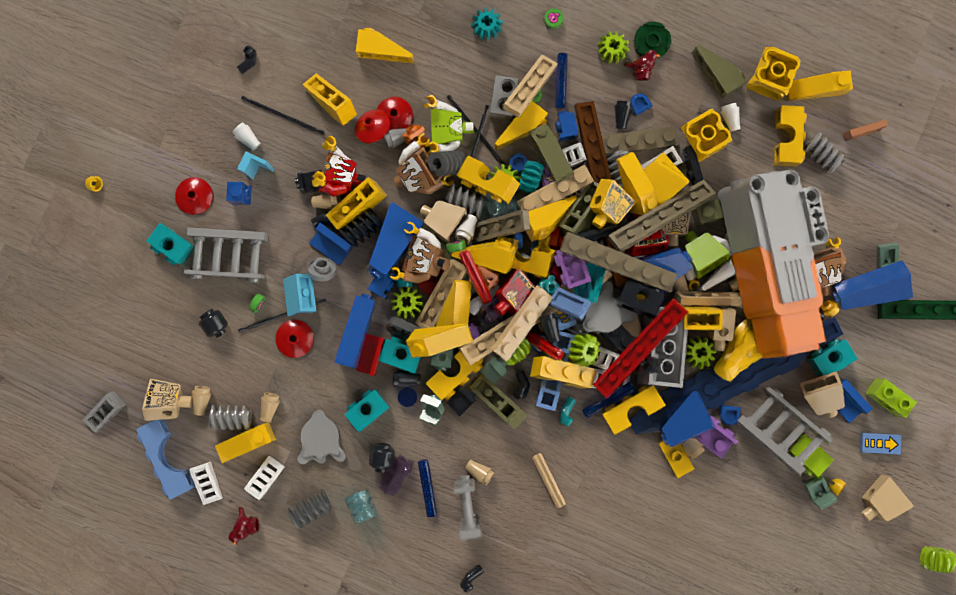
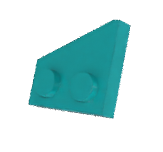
M589 263L586 266L591 281L575 286L573 290L575 295L587 299L593 304L598 301L606 269Z

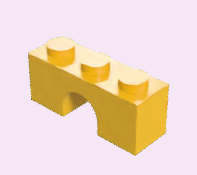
M781 105L776 110L775 129L785 130L789 134L790 139L789 143H779L774 147V166L797 167L804 161L805 150H803V143L806 139L804 124L807 118L806 113H804V106Z
M467 156L457 173V176L462 180L461 183L468 188L475 187L476 191L484 196L486 194L491 195L490 198L498 203L504 201L509 204L520 183L514 177L500 170H497L493 178L486 180L490 169L483 162Z
M507 237L495 240V242L508 241L512 246L517 247L512 268L515 270L520 268L523 273L529 272L538 278H544L549 275L556 250L536 246L532 250L531 257L525 258L518 251V240Z
M460 351L454 356L461 367L457 376L448 377L439 370L426 384L440 400L444 398L448 400L456 393L453 389L458 384L462 387L469 380L467 376L472 371L476 374L483 367L481 363L484 360L481 358L469 366Z
M541 356L533 357L530 377L564 382L568 386L587 389L593 387L595 369Z
M647 384L638 390L639 394L633 397L630 394L621 399L622 403L618 406L612 404L604 409L605 413L603 416L614 435L632 426L627 417V413L631 408L641 407L650 416L666 406L654 385L649 387Z

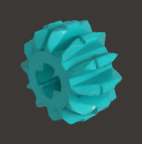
M485 7L484 12L477 10V15L472 16L474 22L471 23V28L474 29V35L479 34L480 40L486 36L487 41H489L490 36L496 38L497 33H501L502 28L500 26L503 25V20H500L499 13L494 14V8L487 12L488 9Z
M536 161L526 162L520 179V190L530 194L539 189L544 172L542 164Z

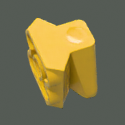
M773 46L765 47L755 74L747 83L746 88L773 100L781 101L784 95L787 96L789 89L793 85V79L800 67L801 61L799 57Z
M713 108L680 127L687 137L689 145L696 152L699 162L725 148L733 141L730 131L724 127L720 115Z
M664 152L643 169L655 189L659 205L671 199L689 183V180Z

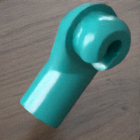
M567 397L560 412L559 421L566 427H569L573 421V418L568 416L576 403V400L572 397Z

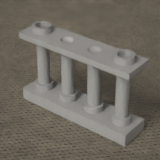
M188 228L187 235L195 241L193 270H184V274L190 275L191 279H202V276L248 279L247 282L259 283V280H265L264 275L258 274L260 245H262V242H268L269 235L267 233ZM205 238L212 239V242H214L212 271H201L202 248ZM224 240H231V243H233L231 272H220L221 249ZM243 241H251L250 244H252L250 274L239 273L240 251Z
M768 387L766 394L769 398L751 417L748 416L746 418L742 415L737 420V424L800 477L805 471L803 467L805 460L822 442L829 445L833 439L830 438L831 434L824 428L819 429L783 399V394L779 390ZM777 402L785 410L766 430L761 431L756 427V422ZM792 415L800 424L782 443L777 445L772 440V435ZM808 428L816 437L798 457L792 458L787 453L788 448Z
M462 475L458 477L459 480H455L454 494L461 493L464 518H461L460 539L481 537L480 516L473 514L470 493L475 491L474 477L470 478V475Z

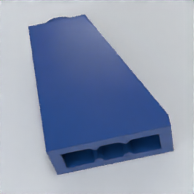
M680 248L637 258L676 273V280L693 268L691 262L693 258L687 251L683 252Z
M692 392L662 427L663 434L661 436L666 445L669 444L670 447H675L716 428L699 392Z

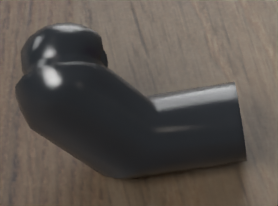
M252 46L244 48L245 61L237 66L242 74L256 64L257 53Z
M323 212L311 219L315 228L319 223H328L331 227H335L326 216L328 212Z
M524 370L515 374L519 381V386L513 394L518 400L524 399L530 388L529 380Z
M480 565L467 572L460 582V587L463 588L464 592L471 591L473 589L471 582L484 573Z

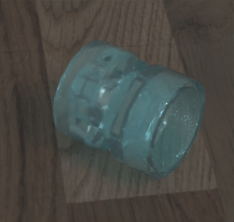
M515 194L509 204L504 201L498 203L493 199L487 200L491 219L520 210Z
M368 488L344 499L348 509H352L351 517L354 524L362 523L378 515L375 505L370 503L372 497Z

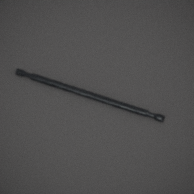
M448 95L447 98L453 103L458 112L461 113L462 117L467 122H471L458 104ZM473 124V130L477 134L478 129ZM481 134L480 139L501 164L506 165Z
M244 96L241 97V99L244 101H248L253 105H256L269 112L286 118L308 129L317 131L322 135H324L325 131L319 130L316 127L299 121L293 117H290L277 110L260 104L254 100L247 99Z
M485 105V111L482 115V119L470 157L473 158L485 122L486 113L489 108L488 105Z
M322 299L315 303L316 305L320 303H325L326 299ZM287 312L254 323L245 328L238 329V331L240 333L244 330L252 329L254 327L287 316Z

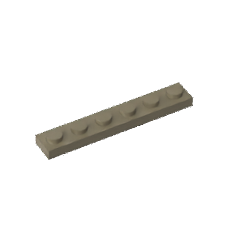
M702 180L608 236V240L617 251L623 252L715 197L716 192L705 180Z
M570 232L566 233L560 248V252L651 287H656L667 293H671L677 277L676 273Z

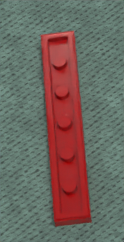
M673 298L592 385L605 398H608L679 324L689 311Z

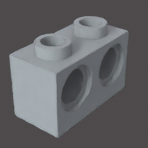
M496 75L490 117L512 120L513 114L508 111H502L499 106L504 104L516 89L518 78ZM504 86H510L512 88V91L504 92L502 88Z

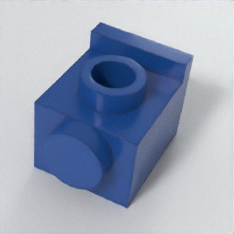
M562 111L557 113L558 119L555 122L557 133L560 132L558 142L576 139L578 129L574 112Z
M227 182L226 201L232 205H251L252 186H247L243 182Z
M391 272L384 282L374 278L368 289L387 299L388 296L385 293L390 292L395 284L390 276L394 277L395 273Z

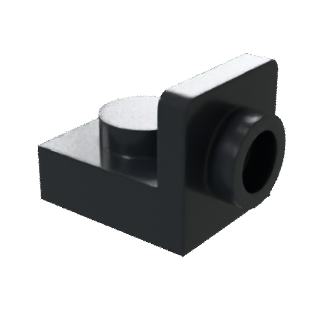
M317 171L297 172L298 178H295L296 188L300 189L303 194L319 191V186L315 187L312 185V181L315 179L313 175Z
M462 387L447 404L460 417L476 401L474 399L476 394L469 387L466 389Z

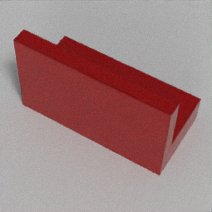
M366 334L356 371L376 376L380 362L378 359L386 339Z

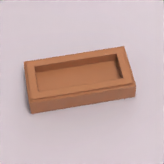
M885 119L851 129L843 134L844 141L881 131L888 126Z

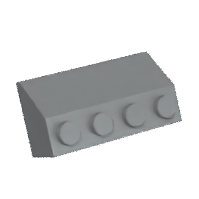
M660 307V308H659V311H658V314H659L665 307ZM643 316L642 331L653 319ZM683 319L648 355L657 359V370L652 374L638 373L637 383L683 388L688 329H683ZM648 362V363H641V366H645V367H648V366L651 365L650 362Z

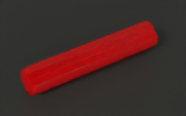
M469 250L460 252L459 257L482 303L490 302L492 297Z
M530 329L525 336L529 343L554 360L562 359L564 355L562 350Z

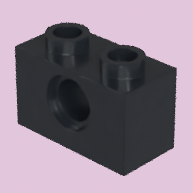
M627 280L617 306L654 319L658 314L664 293H661V290L656 287L648 288L642 286V283L639 281ZM636 295H644L646 297V301H638Z

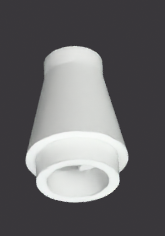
M736 103L722 106V112L720 113L729 131L741 129L739 107H737Z
M241 123L232 132L235 135V139L249 147L252 151L261 144L249 125Z
M467 215L466 219L455 231V239L465 240V244L472 241L478 219L473 215Z

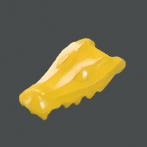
M746 318L735 328L733 340L728 341L725 351H723L721 358L714 366L713 370L723 380L731 382L740 371L745 370L752 363L762 358V353H758L753 325L750 319Z

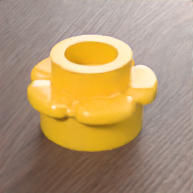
M827 300L821 305L824 315L828 318L835 316L840 310L835 300Z

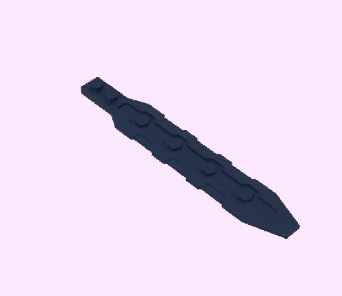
M835 317L822 322L826 342L819 343V346L843 335ZM809 351L783 357L761 358L745 370L740 371L731 382L723 380L713 370L714 367L709 370L705 369L695 374L693 378L683 382V388L669 387L659 392L666 406L650 416L641 408L629 420L632 425L631 427L635 434L662 431V427L694 391L699 392L707 410H713L723 405L725 401L743 392H749L759 387V384L799 367Z

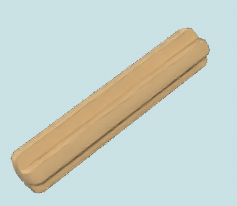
M542 454L534 455L532 459L557 508L563 507L566 502Z

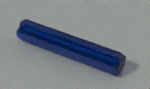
M558 53L555 107L563 109L566 106L568 54Z
M628 382L616 389L608 398L603 397L584 408L582 412L586 418H590L635 391V388L631 382Z
M427 459L418 461L426 515L431 518L437 516L429 462Z

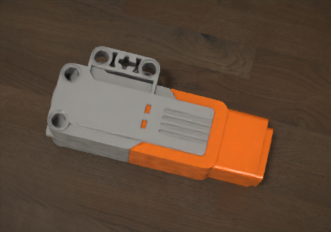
M794 170L768 172L730 182V186L718 192V200L722 205L744 314L752 321L758 353H762V358H773L820 349L819 343L826 342L819 307L823 303V297L815 259L813 258L812 246L826 243L829 238L820 192L815 187L802 188L800 177Z

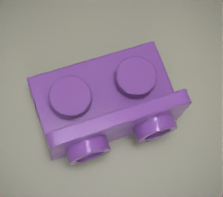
M560 250L556 251L557 255L554 258L557 267L561 266L563 274H561V279L564 286L568 285V288H572L591 281L584 260L560 252Z
M710 416L716 428L695 437V439L722 459L733 444H737L738 441L734 438L736 435L727 428L725 430L719 426L720 422L713 416Z

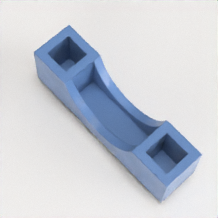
M559 331L561 340L551 344L563 351L564 355L561 361L567 362L568 355L570 354L568 348L571 347L570 341L574 340V335ZM541 379L535 406L555 411L561 382Z
M165 419L153 420L136 429L138 432L137 438L146 449L145 455L152 462L154 474L157 479H160L163 485L162 491L169 500L196 487L189 470L176 469L165 458V444L172 435Z

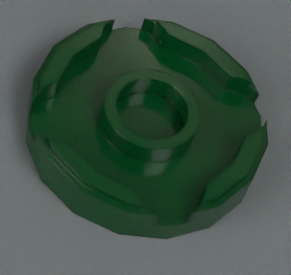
M655 21L647 22L640 26L633 39L634 48L641 57L649 50H654L660 55L657 59L667 53L672 42L670 32L662 23Z

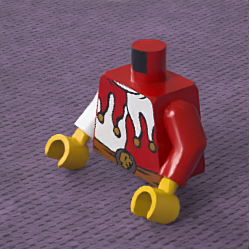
M328 136L322 147L324 150L331 151L327 154L322 172L317 171L313 175L315 179L312 181V185L315 187L319 186V192H326L333 197L350 194L353 184L360 185L366 179V175L356 173L357 163L349 159L337 146L335 147L336 140L333 136Z

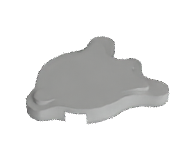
M606 281L601 287L597 303L591 304L582 323V329L587 333L598 331L609 333L617 329L622 323L634 322L637 319V314L617 306L620 297H613V284Z
M316 410L311 419L302 428V450L297 458L300 464H306L310 460L324 463L327 455H331L339 462L346 459L347 455L339 444V429L326 416L323 410Z

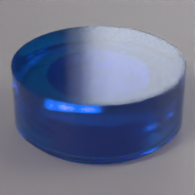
M404 388L398 394V401L404 407L413 406L417 401V393L412 388Z

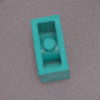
M162 223L158 224L146 240L151 245V250L157 254L162 252L167 256L165 260L173 265L176 263L183 265L195 248L193 244ZM173 241V248L168 250L167 244Z
M391 337V340L386 339L378 361L416 373L422 357L412 358L408 346L401 344L403 340ZM399 349H405L407 352V356L403 360L397 358V351Z
M838 338L829 341L826 348L813 351L811 353L812 356L807 359L817 377L838 372L858 360L847 340H838ZM830 353L834 355L833 362H830L828 359Z
M369 389L361 396L363 399L358 404L354 401L346 408L348 412L344 415L358 432H361L390 408V405L377 389L373 391ZM364 404L371 406V413L369 415L362 412Z

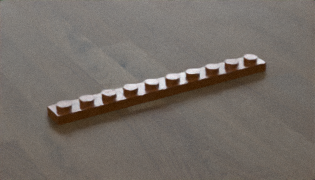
M594 101L577 103L574 108L587 159L588 171L594 182L599 183L601 179L612 180ZM608 237L603 238L606 247L617 251L608 240ZM626 249L621 253L628 255V250ZM611 271L614 288L624 287L627 280H633Z

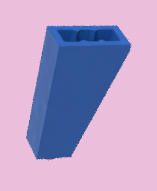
M393 202L389 206L368 268V272H370L373 278L376 280L380 279L383 282L392 272L391 268L398 264L409 249L412 236L417 235L415 233L408 234L404 231V229L409 232L413 230V225L407 222L414 223L418 229H423L424 225L423 221Z
M903 260L833 284L834 293H832V297L836 303L840 304L842 310L913 298L911 273Z
M363 293L361 297L356 295L334 363L352 368L358 367L366 334H368L376 306V301L372 300L373 296Z

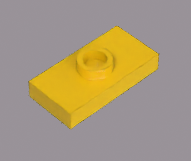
M664 441L658 443L676 478L694 470L681 444L670 447Z

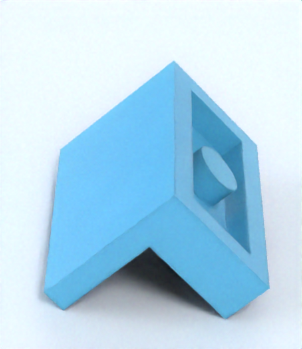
M245 152L237 168L246 177L254 179L259 167H263L271 172L275 170L266 160L248 152Z
M294 274L283 279L287 316L291 317L298 313L316 312L313 280L308 274Z

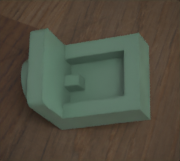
M898 243L877 245L878 268L899 261Z
M453 349L432 355L431 365L435 366L437 370L446 371L447 368H451Z
M493 357L481 369V372L494 384L507 372L505 369L507 364L500 357L498 359Z
M423 394L420 401L424 409L419 418L421 421L437 426L445 410L439 397Z
M822 475L820 477L815 476L803 483L810 500L820 510L837 501L836 496L830 492Z

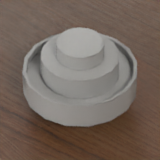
M316 258L308 263L307 273L315 281H328L335 276L336 265L330 259Z

